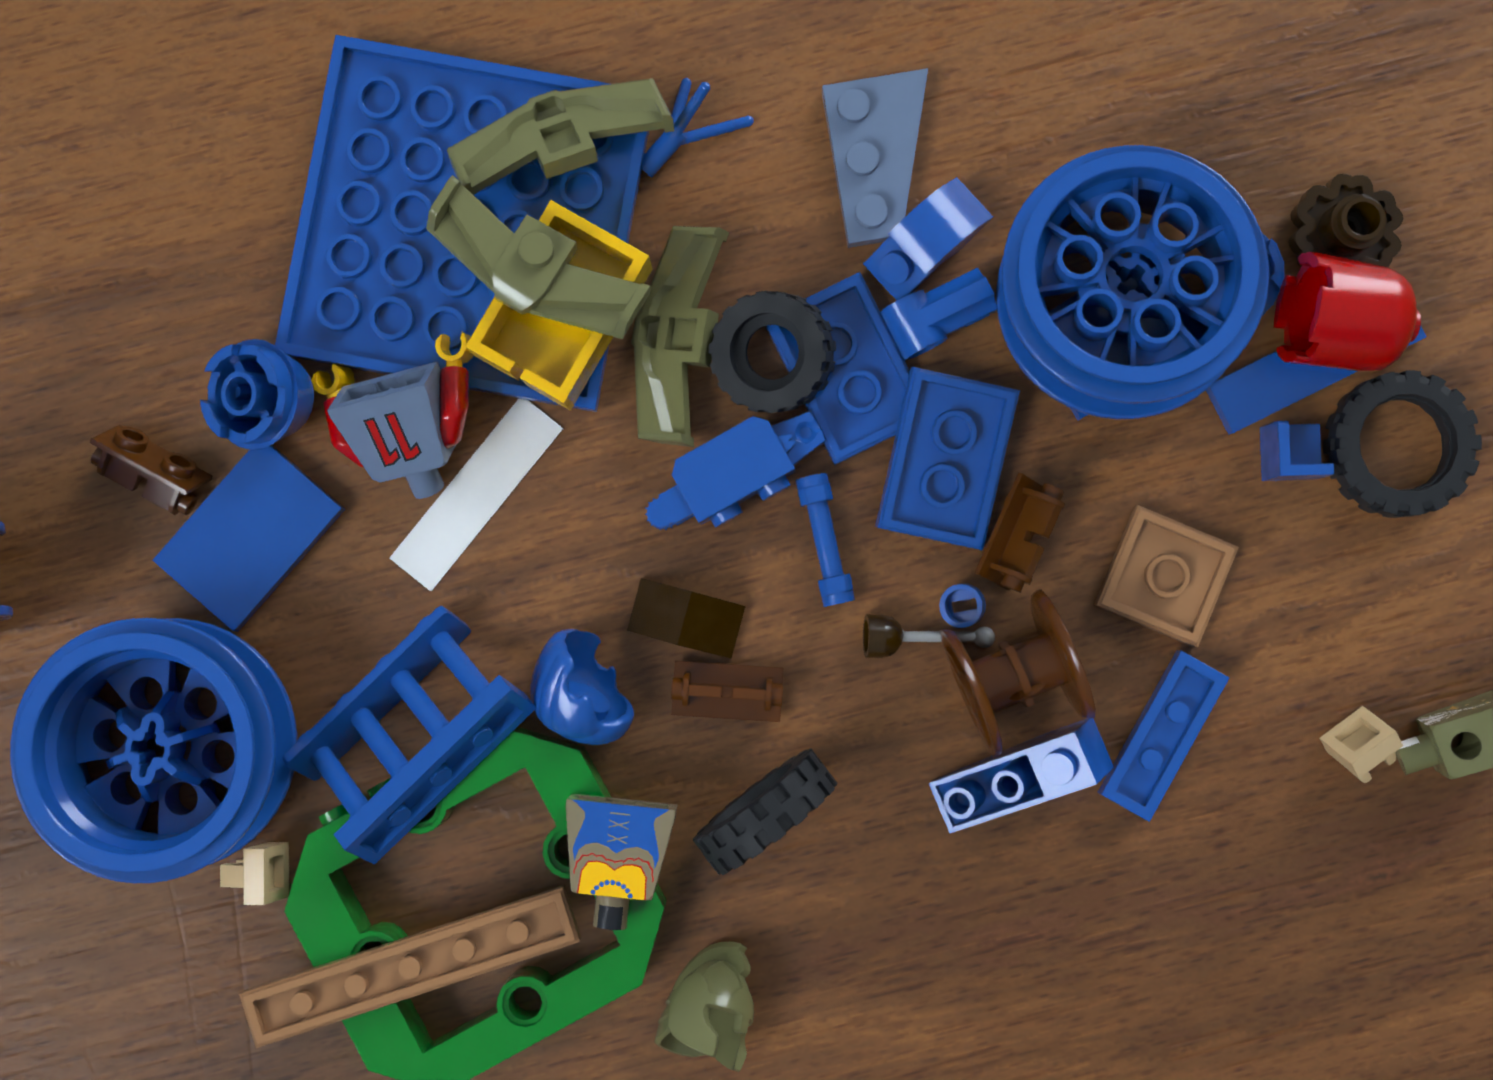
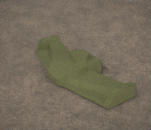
M653 78L566 91L552 90L529 98L526 104L449 147L447 153L456 178L474 195L536 158L546 179L597 162L596 148L592 139L663 129L665 133L674 132L673 117Z
M453 175L448 179L429 210L426 229L495 294L497 301L522 315L530 313L623 339L651 293L650 285L638 284L570 265L571 259L578 250L576 241L526 214L516 232L513 233Z
M672 227L650 284L651 293L641 308L640 313L635 318L631 344L634 347L638 439L661 444L694 447V438L691 437L688 365L710 367L712 355L709 353V343L713 341L714 333L712 331L715 324L718 323L719 314L709 309L697 307L722 242H726L729 232L720 227Z

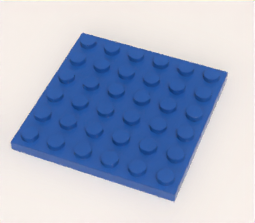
M335 35L275 346L293 358L332 365L334 363L349 368L387 375L433 362H438L440 369L446 367V360L442 359L436 352V339L441 334L448 335L450 337V353L452 355L457 354L461 349V333L464 332L472 336L495 296L480 279L426 229L428 214L432 204L452 175L456 177L447 149L526 104L529 98L552 90L566 91L608 85L610 83ZM649 131L592 139L596 148L597 162L546 179L536 158L474 194V196L513 233L516 232L526 214L539 221L548 203L552 200L628 243ZM609 345L573 408L597 412ZM475 356L463 364V368L469 371L470 390L559 405L529 388L521 379L517 381Z

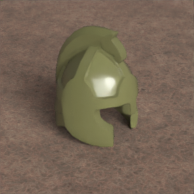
M733 941L718 942L704 948L688 962L678 976L665 1002L666 1008L658 1021L659 1026L654 1040L656 1045L677 1055L687 1057L707 1055L715 1057L717 1061L728 1069L736 1072L741 1070L747 1055L745 1036L748 1027L754 1022L755 1014L753 999L745 980L751 970L749 961L744 954L747 947Z

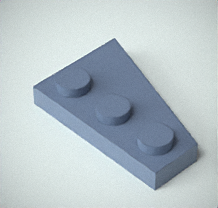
M928 68L822 86V98L848 248L884 242L889 237L888 233L905 218Z

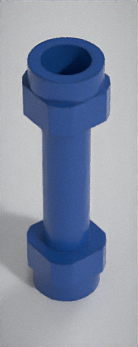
M820 473L796 479L801 507L807 506L823 577L822 580L817 581L823 607L854 601L855 596L850 573L844 574L828 505V501L833 500L827 473Z

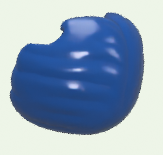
M564 629L556 632L547 641L536 662L530 685V698L536 706L535 713L548 729L571 741L588 745H602L620 739L630 728L634 718L633 706L617 689L615 667L610 666L606 669L595 658V651L601 643V639L591 632Z

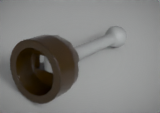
M866 614L864 617L863 651L865 658L891 656L899 649L902 642H942L940 631H904L901 625L891 616ZM985 626L979 627L975 632H955L961 642L975 643L981 648H988L995 641V633L991 628Z

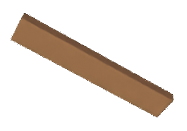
M565 885L246 989L239 996L255 1047L259 1048L578 943L582 938Z

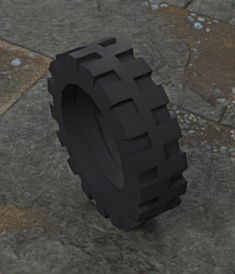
M1415 370L1385 373L1360 383L1352 392L1345 394L1336 404L1338 406L1336 412L1331 414L1327 420L1325 429L1329 430V435L1327 439L1323 440V455L1328 454L1330 463H1334L1335 475L1330 476L1331 480H1338L1341 485L1338 489L1347 500L1354 499L1359 503L1358 508L1363 511L1382 514V517L1387 518L1410 517L1436 511L1447 506L1451 498L1459 497L1468 487L1465 483L1467 478L1474 476L1478 469L1480 461L1475 460L1476 451L1482 449L1481 435H1476L1474 424L1478 423L1477 416L1473 409L1467 410L1466 406L1462 403L1466 400L1463 394L1456 388L1450 390L1444 386L1446 381L1435 375L1426 377L1421 375V371ZM1405 400L1419 405L1433 418L1441 434L1442 456L1437 471L1425 484L1414 489L1397 490L1383 485L1369 472L1361 456L1360 433L1364 421L1376 406L1387 401Z
M811 748L809 750L806 749L796 757L793 756L785 761L779 768L773 769L762 780L754 783L741 796L725 806L723 811L717 813L708 821L707 825L699 830L698 835L693 838V841L718 875L727 874L732 869L735 870L742 866L749 858L753 859L762 853L768 845L777 842L787 834L786 832L801 823L808 817L807 814L818 808L825 801L824 798L834 791V787L838 783Z

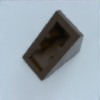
M641 578L627 631L732 659L746 606Z

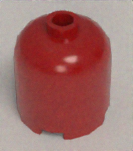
M1307 252L1302 253L1298 257L1302 267L1297 276L1286 275L1283 279L1276 302L1274 328L1284 329L1285 345L1277 347L1276 351L1277 355L1286 363L1354 371L1382 370L1397 361L1408 344L1414 341L1419 333L1421 314L1417 310L1412 285L1399 272L1388 267L1321 253Z

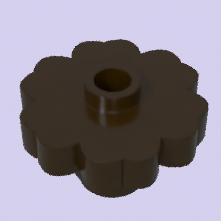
M1337 174L1326 186L1315 185L1302 195L1299 204L1291 211V221L1298 230L1290 236L1288 243L1292 252L1296 254V260L1300 267L1302 265H1300L1298 257L1302 253L1307 252L1321 253L1389 267L1393 257L1401 250V241L1393 231L1402 224L1403 214L1396 206L1395 198L1391 192L1383 190L1373 193L1372 182L1367 176L1355 175L1352 177L1348 174Z

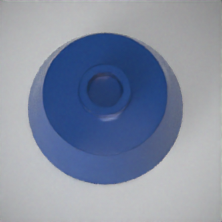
M250 339L238 344L225 346L213 355L205 367L204 372L212 373L208 383V400H200L204 419L209 428L218 437L227 438L241 448L258 450L269 447L301 429L311 414L314 403V390L308 372L299 362L267 341Z

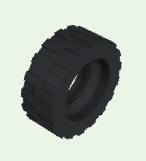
M759 291L755 295H745L737 299L738 303L725 309L722 313V319L713 328L712 333H714L712 343H709V353L712 355V363L710 364L712 374H716L719 380L717 384L720 389L732 397L730 400L737 405H745L749 407L748 410L754 412H785L798 409L799 406L810 403L816 398L815 395L819 390L825 389L829 382L827 380L830 372L834 371L836 363L833 361L834 351H837L836 341L832 339L830 331L833 330L829 321L823 319L821 316L822 312L815 305H810L806 302L807 299L798 295L778 291ZM768 325H779L789 330L795 337L799 350L798 360L793 370L783 378L776 380L766 379L758 375L752 369L747 356L751 337L760 328Z

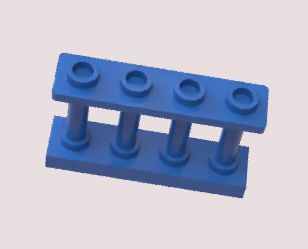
M444 606L437 607L430 615L424 617L394 650L382 657L376 667L351 691L344 694L314 727L303 733L296 744L282 757L288 768L309 779L316 781L321 777L324 778L350 815L349 820L333 835L345 851L372 864H376L536 709L534 703L523 691L502 676L498 675L491 683L488 682L459 646L471 633V629L463 620ZM441 661L445 663L472 697V701L450 722L419 685V682ZM402 699L432 737L431 741L410 761L407 760L379 723ZM361 738L364 739L391 775L390 780L369 801L339 761Z

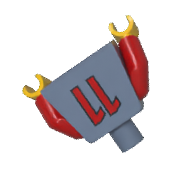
M464 332L461 333V349L455 355L450 353V337L448 335L441 334L436 339V352L442 359L446 360V367L440 369L438 362H433L354 383L355 378L351 368L333 363L332 371L335 378L333 385L328 372L317 371L311 381L315 391L319 394L327 395V400L323 403L333 447L358 466L365 468L372 480L381 483L406 477L415 498H427L441 491L444 487V482L438 468L447 464L455 446L462 440L469 407V371L463 368V364L467 363L474 356L465 347L471 336Z

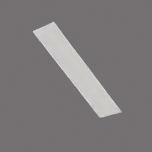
M519 398L390 556V559L429 591H432L563 428L529 400Z

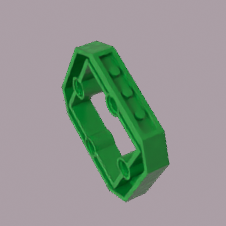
M517 727L436 805V811L432 817H423L409 832L423 834L436 829L450 818L455 805L526 768L556 824L548 833L543 843L542 855L545 865L553 874L561 878L570 879L569 860L563 857L559 849L560 838L563 835H567V798L571 794L612 797L584 746ZM390 778L368 789L367 792L370 798H372L390 780ZM342 804L319 816L318 818L323 827L307 835L284 910L313 967L367 950L368 943L371 941L386 944L408 937L401 927L391 922H379L371 925L341 868L360 858L345 851L333 835L350 817ZM657 882L652 900L630 899L627 929L612 930L617 938L616 941L554 975L537 966H526L516 970L503 985L497 997V1006L435 1040H432L410 998L344 1019L342 1022L368 1071L398 1080H470L641 986L667 899ZM523 986L535 989L541 997V1007L532 1011L521 1008L515 1000V990Z

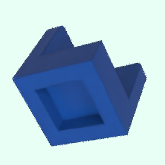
M1275 421L1260 427L1262 481L1316 480L1335 475L1334 463L1322 464L1320 424L1289 425V421Z

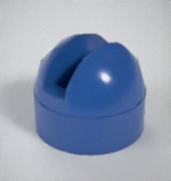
M953 585L941 596L939 604L940 613L943 619L953 627H970L977 624L983 618L986 610V601L982 592L973 585ZM976 599L977 609L954 613L952 602Z

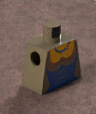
M571 794L567 798L566 819L571 891L579 894L596 895L594 927L607 930L627 929L630 899L652 900L676 818L678 804Z

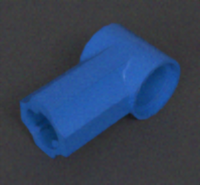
M975 268L927 293L924 290L911 293L888 305L880 313L903 359L907 361L942 344L948 339V335L997 311V304L994 292L987 278L983 276L978 268Z

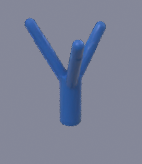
M684 78L681 81L671 114L674 132H663L644 154L641 169L653 178L681 145L752 126L754 119L751 116H744L683 133L710 91V84L702 82L687 103L692 82L689 78Z

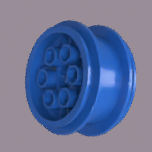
M1124 145L1090 152L1068 162L1046 177L1029 195L1013 221L999 268L996 287L997 313L1002 335L1011 355L1025 375L1048 396L1071 409L1084 414L1109 419H1139L1167 413L1185 405L1206 391L1238 358L1250 342L1263 315L1268 295L1269 262L1267 249L1259 224L1246 201L1224 177L1206 164L1177 151L1145 145ZM1111 211L1118 212L1126 218L1129 228L1122 231L1110 230L1102 222L1101 215ZM1141 213L1152 215L1149 224L1140 223ZM1074 221H1077L1090 237L1086 235H1073L1064 229ZM1162 222L1171 224L1185 235V239L1170 241L1164 238L1159 231L1158 224ZM1195 248L1202 255L1185 257L1186 253ZM1128 252L1127 258H1123L1120 255ZM1071 253L1082 254L1088 258L1092 270L1084 274L1071 272L1065 266L1063 258ZM1140 254L1150 258L1156 267L1150 268L1145 261L1140 259ZM1184 273L1198 276L1203 281L1205 292L1200 295L1187 293L1181 288L1178 276ZM1131 277L1138 282L1135 290L1132 289L1125 295L1117 288L1120 282H1126ZM1077 292L1076 302L1052 315L1049 314L1044 297ZM1101 306L1110 314L1111 324L1105 327H1094L1084 319L1082 310L1085 307ZM1179 311L1207 326L1198 341L1181 323ZM1150 317L1163 320L1167 325L1168 335L1161 338L1149 336L1143 331L1140 319ZM1125 334H1128L1127 365L1105 361L1114 335L1124 337Z
M132 618L118 620L88 630L67 642L42 665L32 678L20 701L13 723L10 742L12 778L22 809L33 828L53 851L69 863L95 876L117 882L155 883L186 876L207 865L229 857L250 843L266 828L283 803L293 778L294 770L287 767L282 757L297 742L296 720L286 689L272 666L254 647L228 630L213 624L182 618ZM176 662L190 667L183 689L176 677ZM152 678L160 683L163 692L162 698L155 707L148 703L144 691L146 684ZM107 682L127 704V707L118 709L98 697ZM205 688L211 690L217 700L216 710L210 717L202 714L197 703L198 696ZM230 716L234 731L220 733L217 723L224 721ZM115 720L117 728L126 736L124 744L120 748L116 747L109 738V728ZM180 724L187 730L186 732L182 733L179 730ZM156 738V744L164 746V754L162 756L156 757V751L147 748L149 739ZM221 740L228 742L234 751V762L229 769L221 767L215 758V748ZM191 741V752L186 760L183 758L186 751V742ZM110 758L106 760L108 769L114 768V770L92 782L86 762ZM130 773L132 781L137 785L141 793L139 800L132 798L127 792L126 779ZM211 779L228 788L222 802L216 796V788ZM184 782L193 786L197 792L198 801L193 810L185 808L179 800V790ZM154 801H159L158 834L141 830L150 805Z

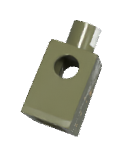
M1493 690L1416 718L1421 735L1401 741L1403 747L1395 752L1405 775L1433 766L1437 772L1446 778L1457 779L1493 768ZM1461 733L1458 745L1451 748L1453 738Z

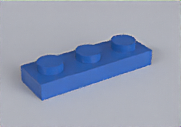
M1176 650L1114 761V768L1107 774L1097 793L1150 822L1227 684L1229 677L1182 650Z

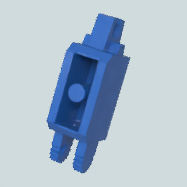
M810 411L772 426L768 420L754 416L750 417L675 460L671 475L677 485L659 494L658 499L653 498L652 502H648L649 506L645 508L647 509L645 514L648 517L647 521H650L651 526L654 525L655 528L659 530L665 529L666 531L668 528L673 529L675 524L678 526L694 516L701 525L711 520L715 528L729 522L743 513L739 504L759 494L762 501H765L790 487L791 484L787 477L795 473L794 466L826 441L822 430Z

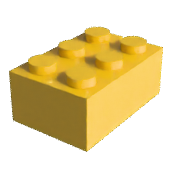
M550 200L539 219L545 225L576 241L578 250L571 259L570 265L638 284H644L653 269L649 255ZM494 296L465 347L475 357L517 381L521 379L529 388L571 411L613 336L530 313L522 315L497 301Z

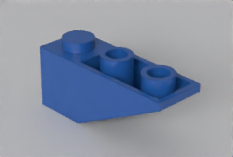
M1087 718L1002 751L998 758L990 756L929 782V786L949 833H953L1097 785L1114 766L1094 719Z

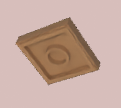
M1136 505L1131 512L1093 606L1191 647L1198 648L1239 547Z

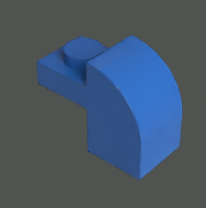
M956 177L934 191L888 233L889 237L863 265L897 301L913 293L943 262L958 253L993 216Z

